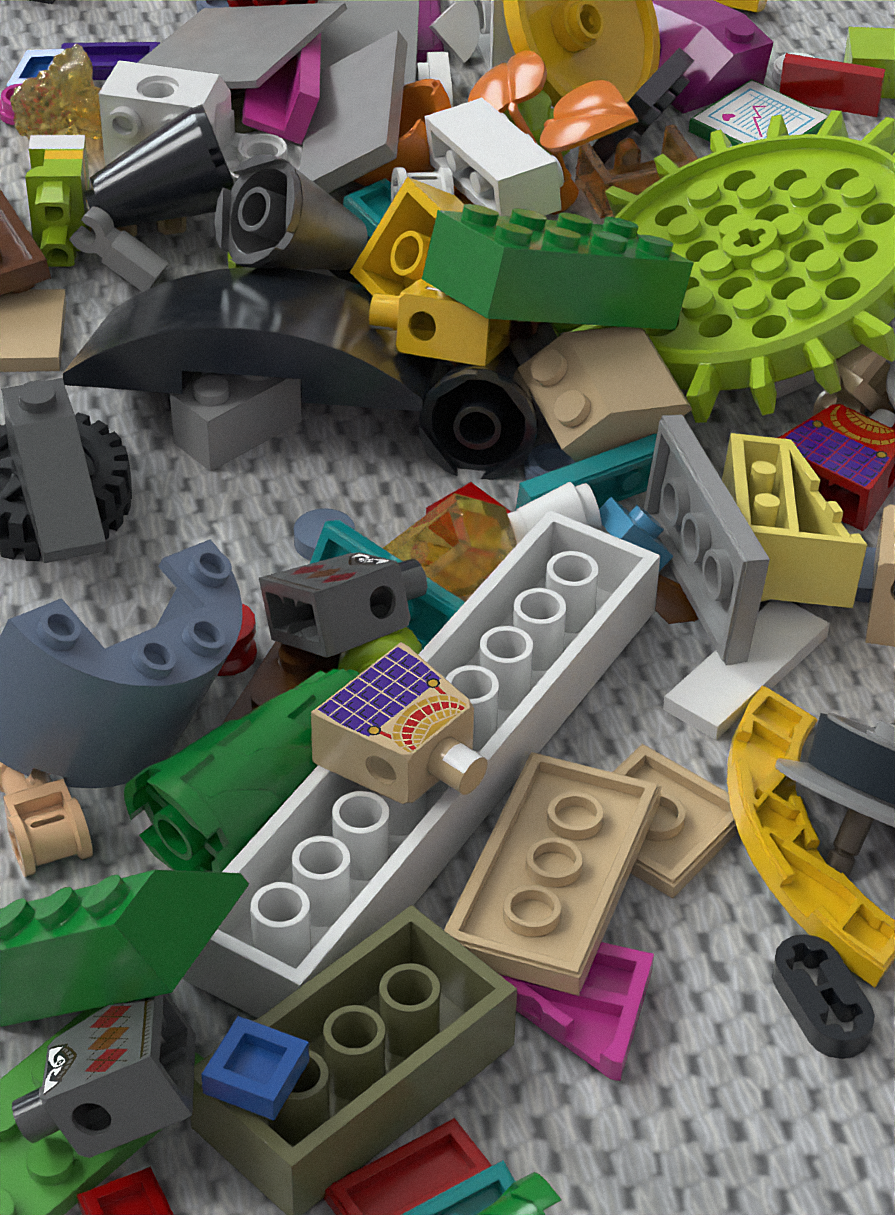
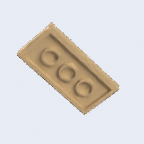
M531 752L444 931L498 974L579 996L659 807L662 785Z

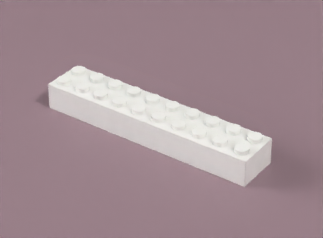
M548 510L418 654L463 693L474 707L472 750L485 757L488 762L486 773L480 784L471 793L463 795L440 780L413 803L401 804L318 765L222 871L241 873L249 883V886L182 979L259 1018L410 905L414 906L519 778L530 753H539L655 612L660 555Z

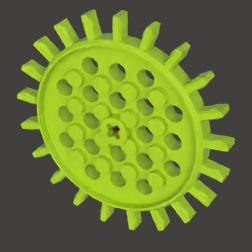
M831 111L817 134L789 135L782 114L771 116L765 139L732 146L729 139L720 129L711 132L710 150L712 154L701 157L680 168L664 154L655 157L654 161L660 180L646 188L638 196L615 186H611L605 191L614 217L637 224L639 226L637 233L640 235L656 236L674 244L672 252L694 262L676 330L643 329L648 334L679 388L688 390L686 398L692 408L691 412L695 423H707L719 391L750 388L762 416L772 414L775 411L777 398L775 383L812 370L816 381L830 395L841 390V384L835 360L862 344L890 362L895 360V333L893 328L888 325L895 318L894 118L885 117L860 141L849 138L842 111ZM553 323L559 333L618 327Z

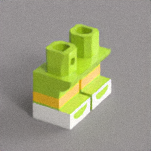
M30 135L29 156L31 169L26 173L25 180L32 237L47 259L48 267H71L75 265L76 251L80 250L69 239L81 226L91 232V227L82 221L83 216L90 210L84 191L90 189L85 135Z

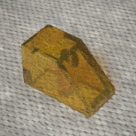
M454 493L384 546L383 549L401 561L416 559L423 567L426 577L455 596L461 597L473 594L516 547L517 541L505 507Z

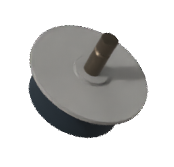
M820 713L807 760L808 763L779 758L776 761L775 767L799 784L848 807L834 839V848L830 849L825 862L838 872H843L849 878L856 862L854 856L859 855L874 819L895 827V725L879 720L876 728L834 713Z

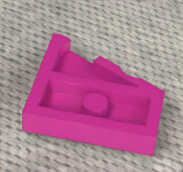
M601 942L579 996L499 974L517 988L516 1011L609 1079L621 1081L652 975L654 954Z

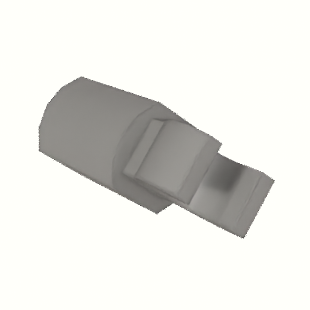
M95 206L82 218V221L90 226L95 234L81 226L69 239L80 251L88 254L96 253L103 258L101 260L102 263L142 292L152 288L169 265L168 261L125 230L122 232L117 230L108 213Z

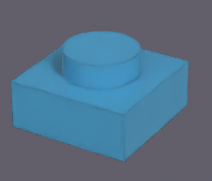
M610 497L599 509L601 524L610 535L660 555L659 572L673 558L671 552L658 538L664 531V528L639 505H636L629 512L615 499Z

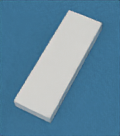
M772 599L758 612L748 661L725 665V662L721 660L718 652L715 650L664 696L663 710L717 740L743 716L749 702L762 685L772 689L828 637L830 623L790 601Z

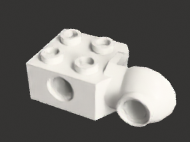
M119 60L99 92L105 166L188 108L202 104L234 183L240 176L233 173L234 170L242 162L255 155L271 154L286 160L298 170L300 168L301 145L273 134L258 133L248 135L235 133L234 110L231 109V91L220 74Z

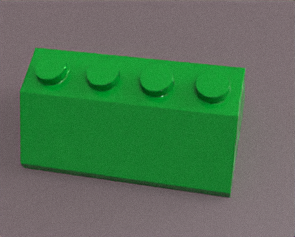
M155 869L123 878L119 875H111L96 885L73 890L71 887H64L48 897L28 902L26 899L21 898L4 908H0V1027L172 993L247 889L249 883L241 873Z

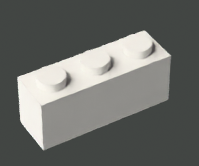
M483 98L424 116L430 164L437 171L440 167H449L452 172L454 186L472 203L493 209L500 216H511L512 209L515 208L534 211L544 216L562 210L560 187L564 184V175L558 159L547 153L533 141L529 134L522 132L509 121L505 114L498 112Z

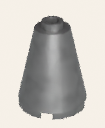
M271 154L255 155L242 162L234 170L233 173L240 176L231 190L222 189L217 201L214 219L216 240L222 250L229 252L232 257L230 260L249 268L347 270L354 266L368 239L366 226L361 219L293 165Z

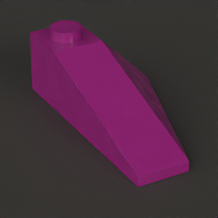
M652 0L660 36L658 69L679 47L695 60L683 74L690 80L689 84L671 104L682 114L717 102L751 79L764 84L774 42L745 14L714 0Z

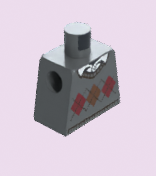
M360 552L349 553L259 577L271 640L324 657L337 655L407 627L411 619L407 601L424 596L427 592L426 574L416 559L397 563L394 560Z
M168 994L106 1006L56 1037L48 1045L42 1086L12 1102V1112L19 1130L31 1143H36L60 1130L78 1155L91 1158L187 1119L193 1113L196 1034Z

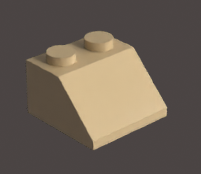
M612 327L565 332L517 368L561 449L575 462L657 433L659 420H661L663 415L682 414L684 416L692 410L643 328Z

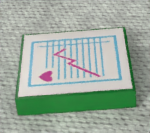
M751 79L690 118L688 132L710 142L711 132L721 129L732 146L765 139L771 116L782 114L788 134L801 135L817 134L828 115Z

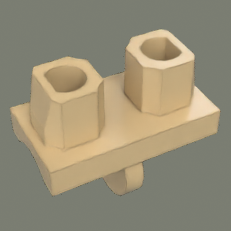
M862 344L835 360L839 371L841 390L831 395L826 390L819 394L814 403L813 415H816L832 404H842L863 415L865 408L871 414L878 409H886L895 414V409L888 404L890 399L887 394L886 380L891 365L886 362L887 359Z

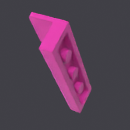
M321 33L260 87L245 88L242 118L244 125L302 145L319 101Z

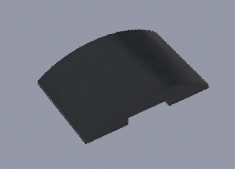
M240 267L217 269L171 280L137 294L112 309L63 372V381L67 386L182 394L195 372L302 379V403L422 411L438 359L401 353L396 349L397 331L371 328L369 324V310L373 296L364 286L311 271L288 268Z

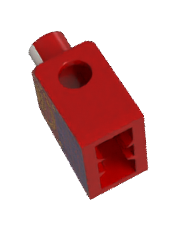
M832 404L778 438L793 441L819 477L820 485L818 491L825 501H836L843 510L842 522L864 531L895 486V414L886 409H878L867 417L842 404Z

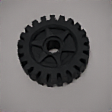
M78 412L75 418L105 540L109 538V529L117 531L124 523L123 515H128L131 508L132 483L126 447L122 446L119 435L115 431L109 433L107 424L100 420L91 424L89 415ZM5 422L4 425L0 424V554L3 558L14 560L19 551H24L26 561H40V547L9 449Z

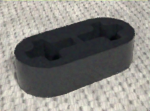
M795 935L782 941L776 949L772 979L775 988L808 1042L820 1053L833 1058H852L864 1052L870 1044L875 1014L870 1002L838 952L829 942L812 935ZM802 961L803 965L808 969L819 967L817 986L807 971L804 969L793 970L794 962ZM828 1006H830L837 1019L842 1023L853 1021L852 1031L845 1032L839 1024L826 1025L829 1012Z

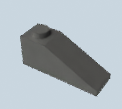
M63 378L47 381L36 380L27 382L24 385L2 388L8 445L44 563L107 551L105 535L75 414Z

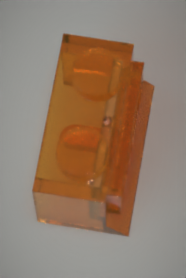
M675 124L665 126L661 154L674 161L679 168L699 159ZM626 138L619 142L616 147L614 168L610 170L605 168L590 143L579 146L575 184L578 189H582L600 219L613 216L605 191L611 186L638 196L646 188L660 180L654 160L640 163L642 152L632 138Z

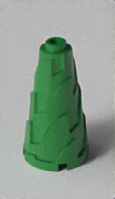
M343 668L341 670L333 669L328 673L320 670L295 688L268 700L238 720L225 722L172 757L143 769L128 781L124 788L126 808L130 820L143 810H145L152 825L140 833L139 836L152 854L172 870L222 872L318 766L312 761L311 712L360 673L352 669L345 671Z

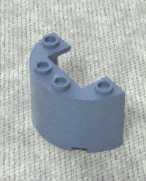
M211 539L164 557L158 567L174 584L176 590L156 627L107 648L101 645L62 598L8 619L0 635L1 763L27 776L31 774L33 768L49 774L62 776L67 787L105 788L126 784L143 769L168 758L234 647L241 630L242 600L240 590L232 572L229 559L221 553Z

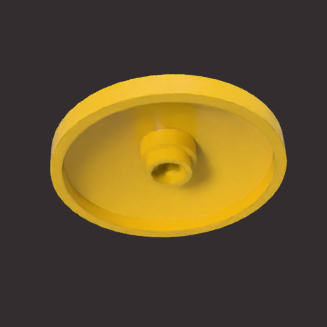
M503 0L505 22L515 54L522 51L535 52L544 61L547 68V78L543 90L549 95L552 101L551 106L554 108L558 101L566 94L583 84L596 80H604L613 84L627 103L638 89L658 70L660 36L652 0Z

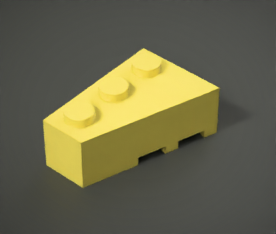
M731 433L722 481L770 559L761 601L773 599L853 608L867 543L859 533H848L841 523L843 510L836 501H825L818 491L820 485L819 477L792 440Z

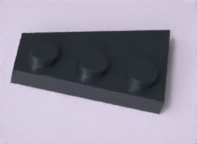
M679 47L627 102L637 116L638 123L599 138L575 169L582 175L594 177L634 132L642 136L689 84L690 80L683 74L695 60Z

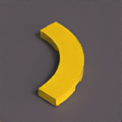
M762 685L749 702L732 738L728 756L727 787L730 807L739 836L762 879L789 915L809 935L817 936L829 942L838 952L847 968L875 988L895 961V920L870 901L843 872L840 873L827 865L817 850L820 840L809 820L803 799H801V796H797L796 781L776 769L775 764L779 758L800 762L804 743L812 733L818 719Z

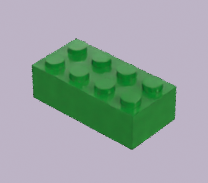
M465 204L462 212L437 211L422 280L487 319L676 330L694 262L672 252L674 245L672 242L656 236L638 234L639 226L625 219L605 217L604 223L601 225L593 224L592 220L580 215L559 213L558 220L556 221L547 220V217L540 213L518 208L512 209L511 216H500L493 209L480 205Z

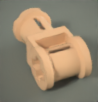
M0 762V791L6 794L3 796L9 838L23 876L34 875L37 866L77 855L81 860L91 858L93 856L92 843L83 811L78 800L75 797L71 798L64 779L52 782L49 773L33 768L28 778H25L23 773Z

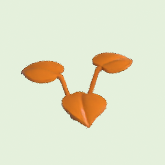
M522 51L515 54L507 63L495 66L476 82L470 91L468 102L483 98L500 113H504L508 109L515 125L525 134H529L533 141L537 143L518 109V104L532 99L542 91L547 78V68L544 61L538 54L532 51ZM596 80L572 90L556 104L553 111L554 118L548 119L544 123L540 143L545 150L551 152L558 159L564 175V184L560 187L562 210L551 213L553 215L567 210L575 202L579 194V189L571 178L572 175L565 167L562 152L638 123V118L633 110L626 103L618 89L608 81ZM454 186V195L464 205L474 204Z

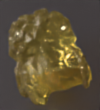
M75 44L71 48H66L60 54L54 56L49 70L39 71L37 77L25 79L22 85L14 89L10 102L15 113L13 117L15 129L22 137L26 136L29 141L30 135H85V137L94 140L103 139L99 92L102 88L96 87L93 83L92 62L82 46Z

